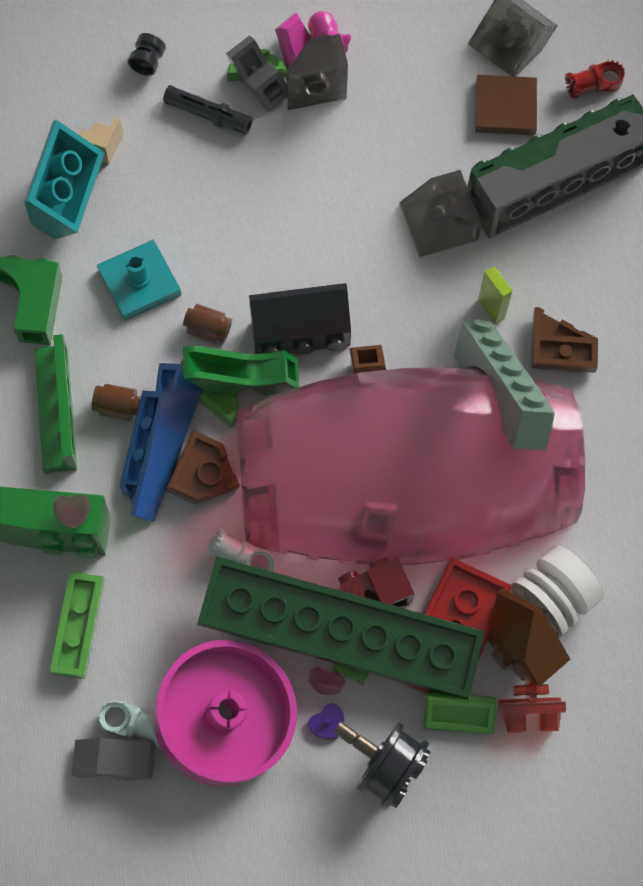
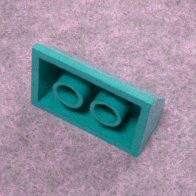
M57 119L52 122L24 200L31 224L54 239L78 233L105 152Z

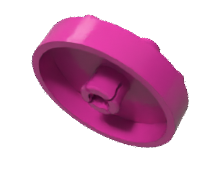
M235 640L209 641L186 651L171 665L162 677L156 689L152 706L154 733L166 758L184 775L200 783L212 786L239 785L255 779L269 770L281 759L288 749L297 721L295 694L283 669L264 651L248 643ZM219 705H225L231 710L232 718L228 722L216 710Z

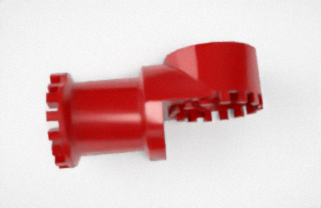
M607 60L597 65H590L587 70L575 74L571 72L566 73L565 84H569V86H566V89L569 88L568 94L570 93L569 96L571 98L577 99L580 94L591 90L614 92L620 89L623 84L625 68L618 61L614 62V60H611L609 62ZM612 71L618 75L619 79L609 82L603 78L602 74Z

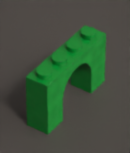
M15 255L0 257V282L12 286L20 295L14 331L18 341L21 343L51 345L63 278L58 262L46 258L27 260Z

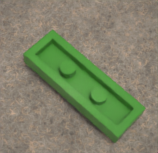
M69 572L49 671L51 675L86 679L105 581L103 576Z

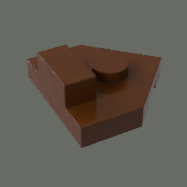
M193 430L165 491L196 505L240 488V484L236 474L233 473L223 443Z

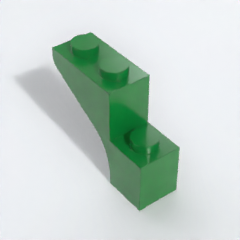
M195 345L183 347L181 371L184 380L213 395L252 389L263 396H270L300 390L298 359L284 350L265 354H243Z

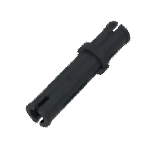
M169 85L165 90L163 96L165 104L210 120L219 128L225 126L247 135L252 127V116L230 109L226 103L217 104L176 88L173 85Z

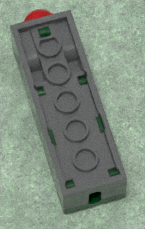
M634 94L624 99L616 98L600 110H590L576 121L571 123L564 122L550 133L543 136L541 134L536 135L526 144L517 148H507L499 156L489 161L485 159L476 163L470 170L465 202L489 239L642 168V105Z

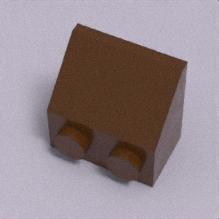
M503 588L497 592L487 639L495 651L492 657L502 669L506 670L509 668L513 670L522 681L528 679L541 686L571 659L539 606Z

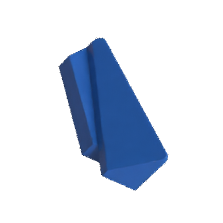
M159 363L156 390L142 391L119 484L122 494L129 497L132 503L131 516L147 521H154L203 391L202 388L184 380L181 364Z

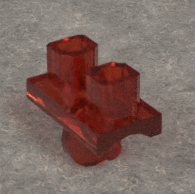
M526 679L525 685H513V695H526V698L498 699V710L503 715L505 728L508 733L526 732V714H538V729L540 731H559L561 713L566 712V702L561 701V697L537 698V695L549 694V685L542 684L538 686Z

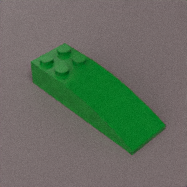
M0 487L1 542L42 549V552L50 555H62L63 551L76 552V555L84 558H95L97 554L106 555L111 515L103 495Z

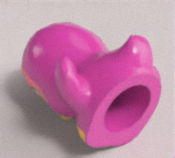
M318 11L309 18L308 28L312 35V43L320 46L318 53L322 59L333 61L348 51L351 35L338 32V25L332 14L326 11Z

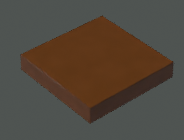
M477 75L475 132L536 135L537 77Z

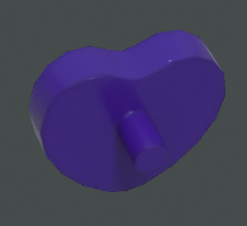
M329 703L324 706L321 713L310 717L309 728L319 738L337 739L340 736L335 734L334 730L340 721L344 723V713L337 704Z

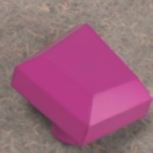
M297 12L289 16L275 29L288 73L295 71L312 39Z

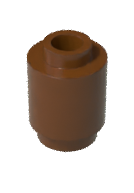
M196 304L194 309H187L183 326L187 327V334L215 344L217 341L225 343L233 319L226 317L224 312Z
M112 384L97 385L92 397V411L99 412L100 416L131 421L133 416L137 415L141 397L137 396V389Z

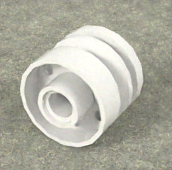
M554 545L537 560L536 566L538 571L528 568L524 571L523 577L515 579L510 587L513 594L539 606L557 637L561 638L567 632L568 627H573L577 623V613L586 615L603 599L604 595L598 580L590 569L568 549L560 545Z

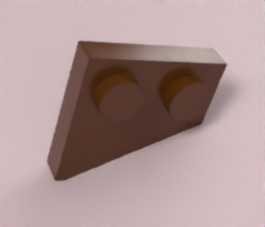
M535 307L533 311L531 368L596 373L598 368V338L585 331L577 330L574 325L563 319L559 322L544 314V309Z

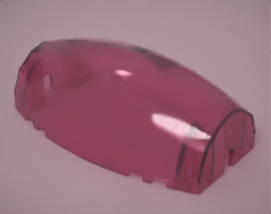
M434 367L361 372L304 385L278 393L237 410L245 540L259 548H265L286 555L287 552L307 556V559L318 561L321 558L337 560L343 564L370 565L381 558L386 557L388 560L398 557L401 565H417L449 561L451 557L460 560L485 555L493 550L508 546L509 548L521 545V542L536 537L542 538L555 533L557 530L564 529L578 522L582 513L585 494L584 436L579 407L574 394L570 389L532 379L556 412L546 451L513 449L502 432L498 400L493 385L483 370Z

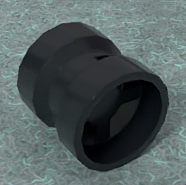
M149 33L139 34L136 40V50L131 52L127 62L129 67L135 72L144 76H152L158 68L157 60L162 58L166 45L159 37Z

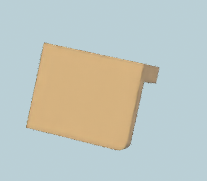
M114 118L110 127L95 123L91 131L82 129L79 135L105 152L102 162L110 164L124 134L121 120Z

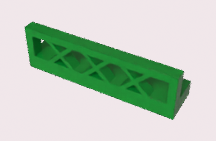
M63 334L53 335L54 346L34 348L42 468L44 473L77 470L69 354Z

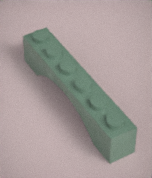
M475 319L474 322L462 321L454 357L463 370L483 371L488 375L498 400L502 432L513 449L546 451L556 412L493 323L484 319Z

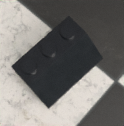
M347 283L249 295L255 354L284 350L287 353L305 355L313 352V350L327 349L337 351L351 345Z

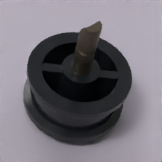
M340 721L334 733L370 758L367 763L368 767L356 785V789L361 791L365 788L382 800L381 806L385 809L389 805L397 808L408 791L406 788L411 782L410 776L416 780L428 762L426 759L431 753L427 749L429 742L425 739L422 742H418L403 731L404 725L399 722L386 740L377 746L362 735H358V732Z

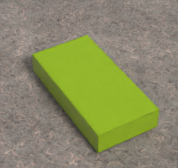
M493 266L484 272L478 301L494 323L497 324L505 319L513 289L498 269Z

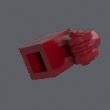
M387 557L378 559L369 565L370 569L358 575L357 571L354 570L338 578L340 591L361 597L371 596L375 601L397 607H403L412 603L415 595L398 557L388 560Z

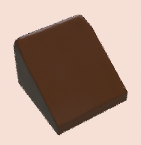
M382 345L349 348L350 366L353 374L386 371Z

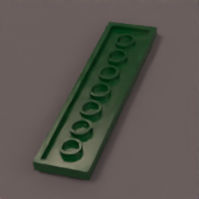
M217 556L197 625L466 699L470 698L485 633L483 630Z

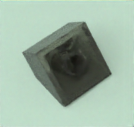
M494 0L468 44L510 76H517L543 50L558 25L524 0Z
M340 34L322 35L310 39L287 69L288 110L347 99L348 62Z
M461 170L430 178L399 202L419 257L478 241L482 221Z

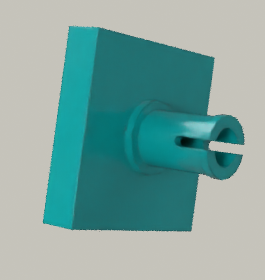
M154 239L97 264L98 271L124 321L182 295L181 289Z

